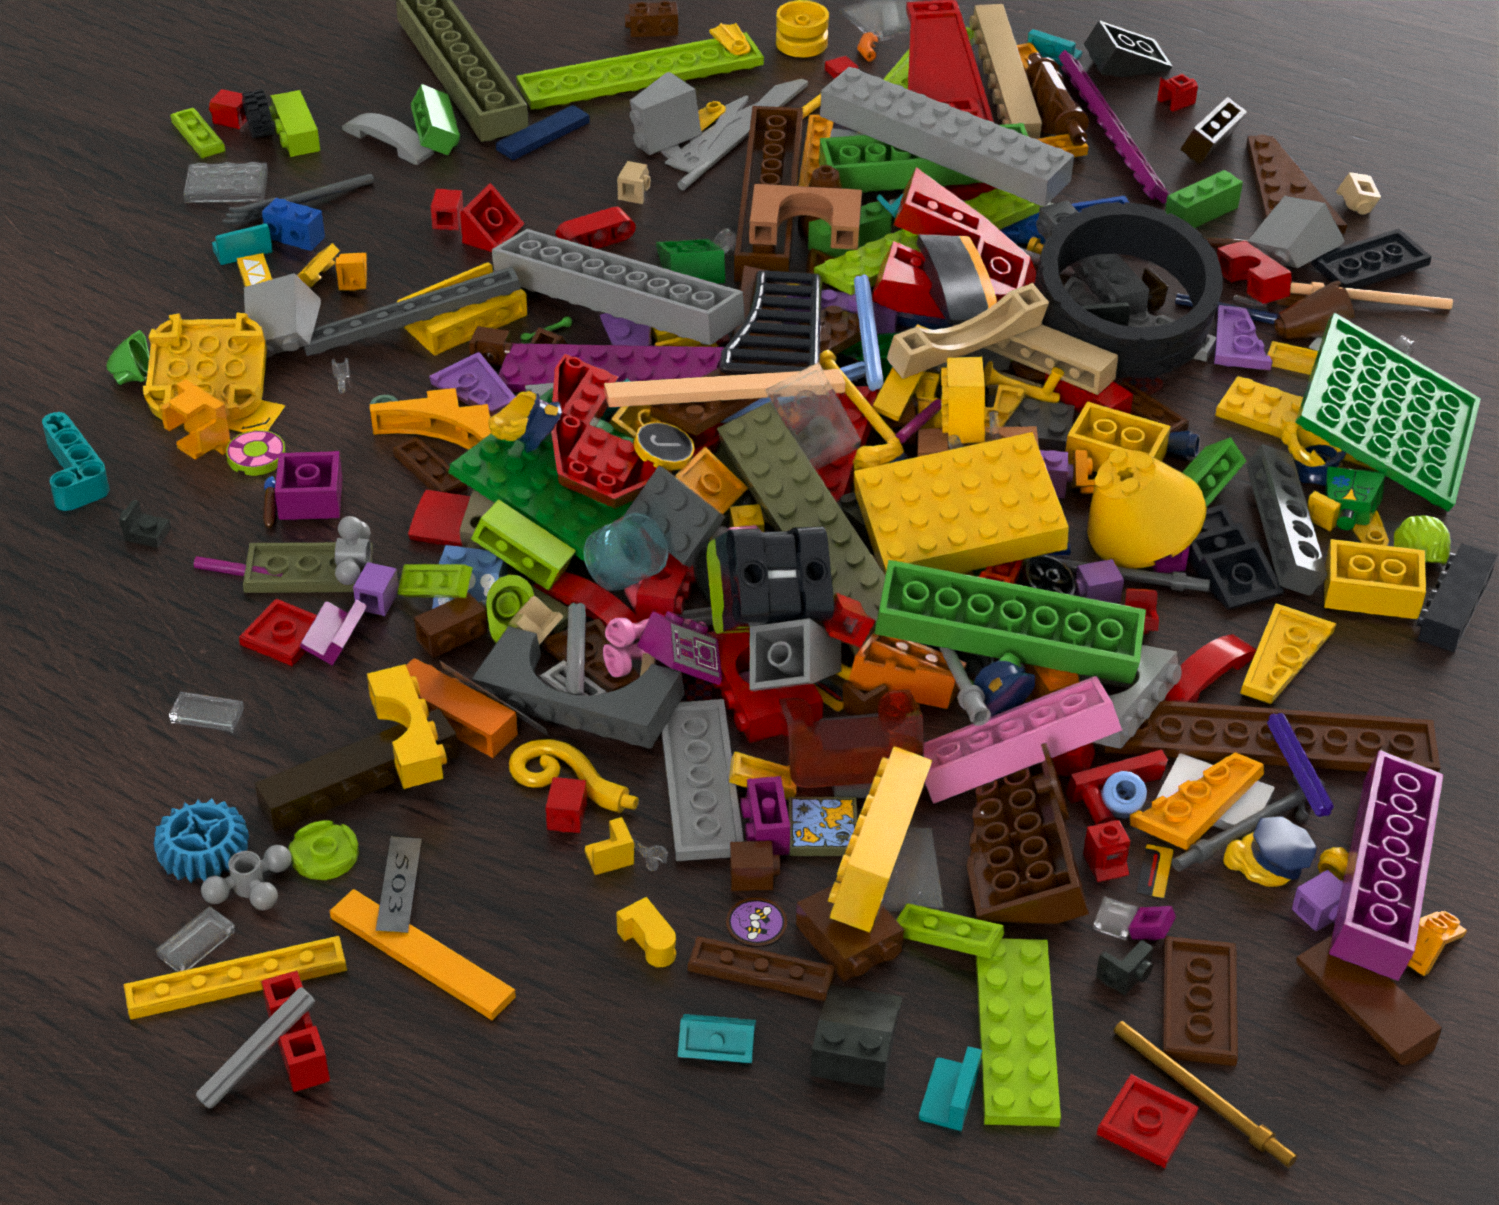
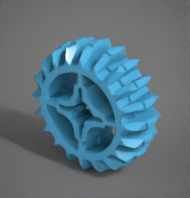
M212 798L207 803H201L197 799L196 804L188 805L184 802L182 809L172 808L170 816L162 817L161 825L156 827L153 844L157 860L164 867L167 874L174 873L178 880L187 876V879L192 883L196 878H201L205 881L210 876H220L223 871L230 873L229 860L234 854L247 851L249 833L245 819H243L242 815H239L235 807L229 808L225 801L216 805Z

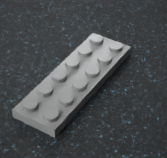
M724 699L680 702L661 732L676 861L730 857V842H742L744 839L736 785L729 783L732 753Z

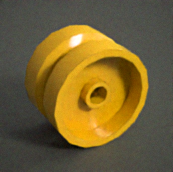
M796 0L781 5L776 15V46L779 51L793 57H812L824 52L828 47V10L819 3L807 0Z

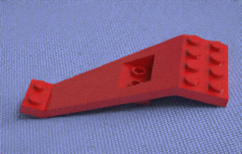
M957 1L906 2V13L910 22L908 90L923 94L938 102L946 103L961 111L969 112L984 120L994 122ZM986 183L944 186V188L961 200H971L982 193L997 189Z

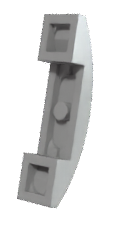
M364 113L342 125L343 131L360 139L369 134L396 147L398 157L415 165L420 164L434 154V150L421 146L419 136L415 131L405 124L382 114Z

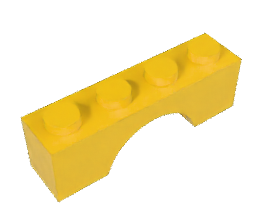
M406 664L367 673L369 696L377 718L396 721L408 728L400 738L392 742L395 767L403 788L406 789L443 779L442 765L447 764L446 753L442 744H436L438 735L434 722L427 721L429 712L425 699L418 698L420 688L416 676L410 677Z

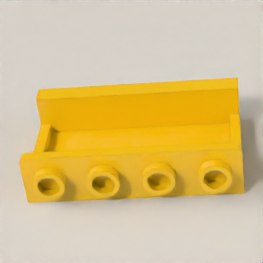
M489 262L401 298L397 302L493 273V266ZM519 289L506 296L500 295L487 299L481 304H471L455 312L436 315L430 320H420L408 324L404 328L435 356L471 340L477 326L497 329L527 316L526 293Z

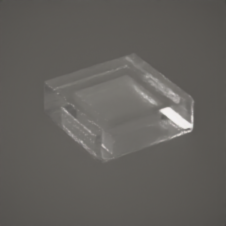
M1104 896L1094 921L1093 930L1127 940L1130 933L1128 927L1135 917L1138 907Z

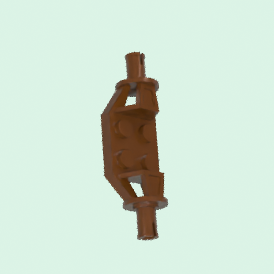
M1040 53L1030 54L1028 56L1030 60H1027L1029 66L1026 69V76L1042 122L1041 132L1057 136L1068 134L1074 146H1082L1086 143L1085 139L1088 138L1085 133L1089 123L1087 115L1068 94L1062 83L1064 78L1059 73L1057 63L1051 58H1042Z

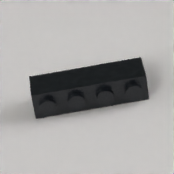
M1464 543L1460 545L1456 554L1451 553L1445 566L1447 572L1441 571L1435 588L1438 591L1432 589L1426 604L1428 610L1422 608L1416 626L1421 627L1418 640L1455 653L1491 579L1498 555Z

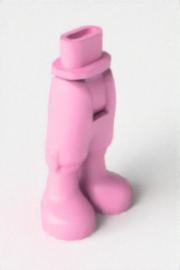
M615 618L607 625L605 636L612 644L604 645L603 656L608 672L612 676H626L631 672L633 660L642 661V655L646 652L637 647L638 642L636 644L632 643H634L635 639L641 638L649 619L642 620L639 623H632L627 618ZM685 619L683 623L689 624L692 619ZM703 621L699 622V623H701V624L707 626L705 622H703Z

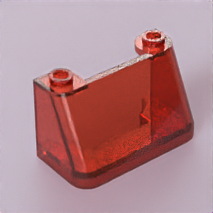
M910 689L893 690L885 693L878 702V717L813 721L812 708L804 699H779V715L791 780L799 787L814 788L873 783L882 757L889 759L894 746L924 757L923 715Z

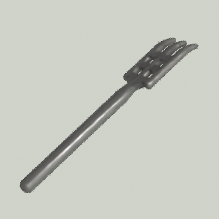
M366 174L282 199L302 204L372 184L374 177L372 174ZM276 197L241 207H230L229 211L235 213H226V217L232 219H223L222 222L228 225H238L263 218L262 211Z

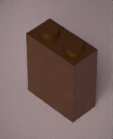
M831 885L797 902L796 926L829 965L835 966V973L845 982L854 976L865 974L870 968L883 961L894 959L901 953L904 929L882 904H880L870 933L829 918L834 905L828 902L833 887Z

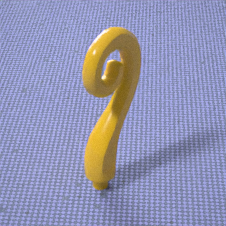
M554 739L532 740L520 745L511 754L509 771L512 777L524 786L538 788L551 784L552 778L558 777L560 774V765L555 759L558 758L566 762L573 769L579 780H586L588 797L602 808L617 813H622L625 808L631 810L637 808L638 797L629 795L627 787L603 779L586 756L576 747L566 742ZM541 756L540 765L544 769L542 772L534 773L525 768L531 759Z

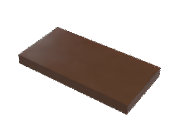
M1165 936L1163 947L1162 1051L1170 1058L1229 1066L1237 1065L1236 943Z

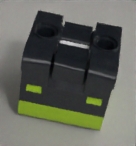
M823 526L793 527L788 531L761 532L759 529H732L708 543L707 566L712 621L717 634L750 632V627L809 618L820 624L833 617L834 597L828 537Z

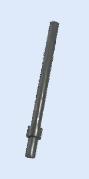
M1026 558V559H1025L1024 566L1026 565V563L1029 561L1030 558ZM1059 559L1067 565L1072 573H1077V566L1089 564L1088 562ZM1117 567L1124 580L1170 586L1171 590L1176 591L1191 589L1209 592L1210 580L1187 577L1186 573L1173 572V574Z
M1320 779V781H1321V783H1322V785H1323V787H1324V789H1325V783ZM1302 788L1208 840L1201 839L1189 847V851L1172 860L1173 868L1180 872L1194 863L1201 864L1213 857L1215 851L1255 830L1260 818L1278 817L1306 801L1307 798Z

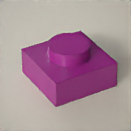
M1172 906L1140 907L1128 927L1132 940L1148 939L1153 941L1165 938L1176 919Z

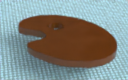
M1043 743L1041 746L1050 777L1036 780L1035 785L1038 794L1054 790L1064 821H1069L1070 816L1049 747L1047 743Z

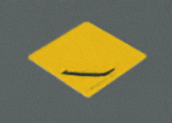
M261 400L260 406L253 414L244 419L227 421L228 429L243 433L254 430L268 431L285 408V405Z

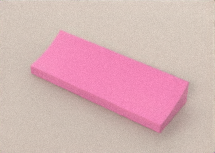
M1094 676L994 715L984 725L976 726L971 724L911 749L914 754L932 760L925 785L933 804L1045 761L1041 746L1043 743H1047L1053 758L1122 731L1110 697L1097 676Z

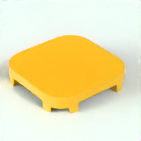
M237 312L236 319L182 320L180 313L169 315L170 320L160 324L156 330L151 329L148 337L151 347L146 386H143V392L148 407L156 417L163 420L161 407L178 396L177 384L185 379L224 403L227 421L244 419L253 414L260 406L263 397L267 345L262 326L260 327L257 322L251 320L248 314Z

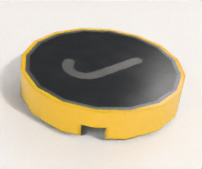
M651 422L639 427L633 441L634 450L643 461L646 462L648 459L654 462V467L657 468L660 465L670 471L684 468L691 460L695 450L693 441L687 433L676 426L662 422Z

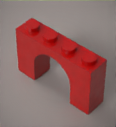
M715 631L708 632V634L718 639L722 675L720 685L714 683L713 685L715 688H720L726 709L732 710L738 731L744 732L749 743L819 724V719H822L823 699L814 683L751 691L749 690L750 684L739 676V673L750 669V632L717 634Z

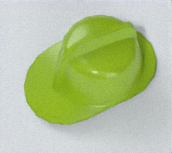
M506 575L500 577L491 585L487 592L485 606L487 609L488 625L492 639L496 643L507 627H512L508 624L530 597L534 596L531 585L520 576Z

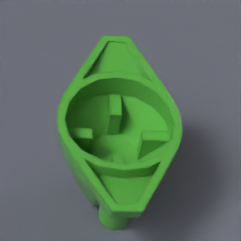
M141 330L123 340L115 348L107 361V370L113 374L119 385L133 381L142 382L147 379L150 355L146 337Z

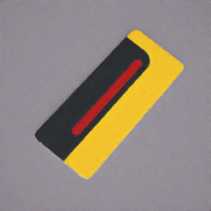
M827 678L814 683L825 704L837 712L843 709V690Z
M1151 844L1146 845L1137 893L1164 898L1173 849Z

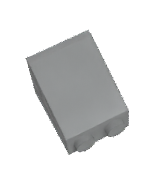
M671 72L662 75L630 100V119L634 124L635 134L633 139L635 145L649 155L701 135L695 89Z
M1284 196L1248 240L1249 244L1282 266L1295 268L1303 266L1345 242L1325 203Z
M295 273L244 287L245 314H248V317L257 322L260 327L262 326L267 345L266 358L272 357L277 353L295 351L299 347L310 345L321 305V298Z
M810 618L750 627L749 690L751 691L813 684L841 672V640L829 636L826 629Z

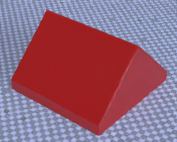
M491 183L460 211L462 243L492 252L493 248L509 240L525 224Z

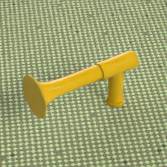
M989 361L983 370L985 387L988 385L999 386L1000 384L1025 389V395L1036 400L1052 403L1059 402L1060 394L1053 392V390L1064 375L1060 368H1052L1051 374L1043 388L1000 374L994 369L992 361Z

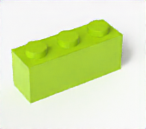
M297 90L270 95L272 105L269 106L270 115L274 122L275 132L279 134L282 148H287L290 157L319 152L318 129L301 91Z
M499 499L481 517L471 537V540L548 591L566 571L576 550Z

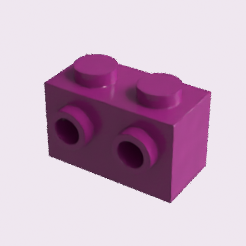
M781 776L747 779V798H741L742 817L749 818V823L745 824L746 841H772L773 855H789L790 822Z

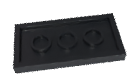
M1398 228L1335 248L1312 260L1311 265L1330 282L1340 281L1341 284L1338 287L1358 289L1429 266L1432 256Z

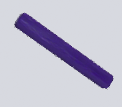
M1282 713L1271 714L1267 725L1315 815L1318 817L1331 815L1334 805L1287 718Z

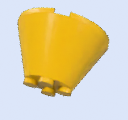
M1117 449L1110 453L1109 459L1102 464L1095 477L1087 523L1088 538L1096 554L1103 560L1112 559L1116 566L1123 568L1150 567L1155 565L1154 561L1170 554L1172 557L1178 555L1193 542L1205 521L1206 502L1200 487L1187 475L1145 452Z

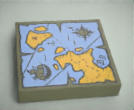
M789 797V855L843 856L857 823L856 797Z

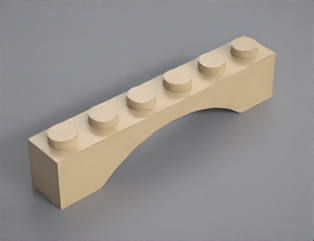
M1031 283L1010 291L986 311L961 324L937 330L923 329L917 326L894 335L886 359L902 379L943 364L947 362V358L961 357L1040 326L1049 302L1036 286Z

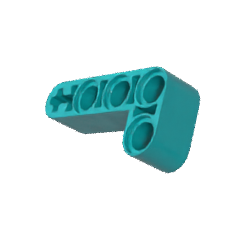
M53 412L46 415L42 420L47 446L64 468V470L53 474L49 480L55 507L62 511H69L107 496L110 488L105 465L68 415L62 412Z

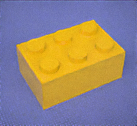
M982 357L947 358V367L941 368L942 433H948V443H984L985 383Z
M1087 402L1067 435L1065 452H1068V464H1071L1070 454L1073 451L1087 450V457L1092 458V471L1098 472L1102 464L1109 459L1110 453L1117 449L1142 451L1162 462L1167 452L1171 426Z
M1330 540L1325 562L1327 576L1324 581V608L1418 619L1426 594L1425 550Z

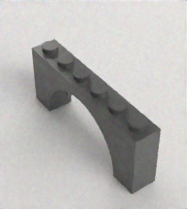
M510 626L507 627L472 678L474 683L522 714L650 749L685 695L682 673L655 664H651L637 680L609 693L579 696L559 692L544 684L535 675L537 663L541 658L537 633Z

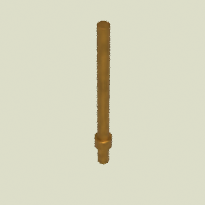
M1120 1021L1114 1029L1115 1034L1250 1138L1249 1143L1261 1152L1267 1151L1288 1168L1295 1163L1297 1155L1276 1140V1134L1263 1124L1258 1126L1124 1021Z

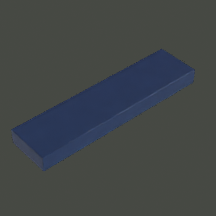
M574 105L569 106L496 142V150L509 159L515 160L590 123L589 114Z

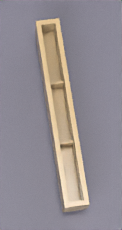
M975 5L974 15L970 16V29L974 30L975 45H979V58L983 59L984 74H988V88L993 90L992 99L993 104H997V117L1002 119V125L1024 123L1028 136L1039 139L1042 122L1004 5Z

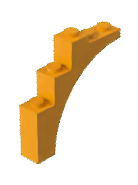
M456 388L427 391L428 398L369 404L373 435L394 433L424 435L440 438L469 450L491 434L488 424L490 418L488 404L459 407Z

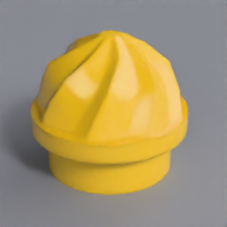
M1332 847L1325 850L1319 858L1318 870L1320 874L1329 870L1339 880L1344 879L1349 852L1343 847Z

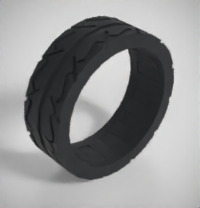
M1119 202L1096 204L1081 209V212L1076 211L1061 220L1050 232L1052 233L1051 237L1048 236L1041 251L1034 282L1036 288L1049 302L1041 324L1117 354L1116 377L1119 378L1156 377L1173 371L1172 368L1178 369L1193 359L1203 347L1201 346L1202 342L1205 343L1223 289L1222 269L1217 254L1208 241L1203 238V235L1188 222L1171 213L1167 214L1164 210L1145 204L1124 202V204ZM1115 253L1135 256L1148 260L1173 275L1187 291L1193 304V309L1183 317L1159 326L1132 327L1119 325L1093 315L1075 302L1064 288L1059 274L1069 265L1080 259L1098 254Z

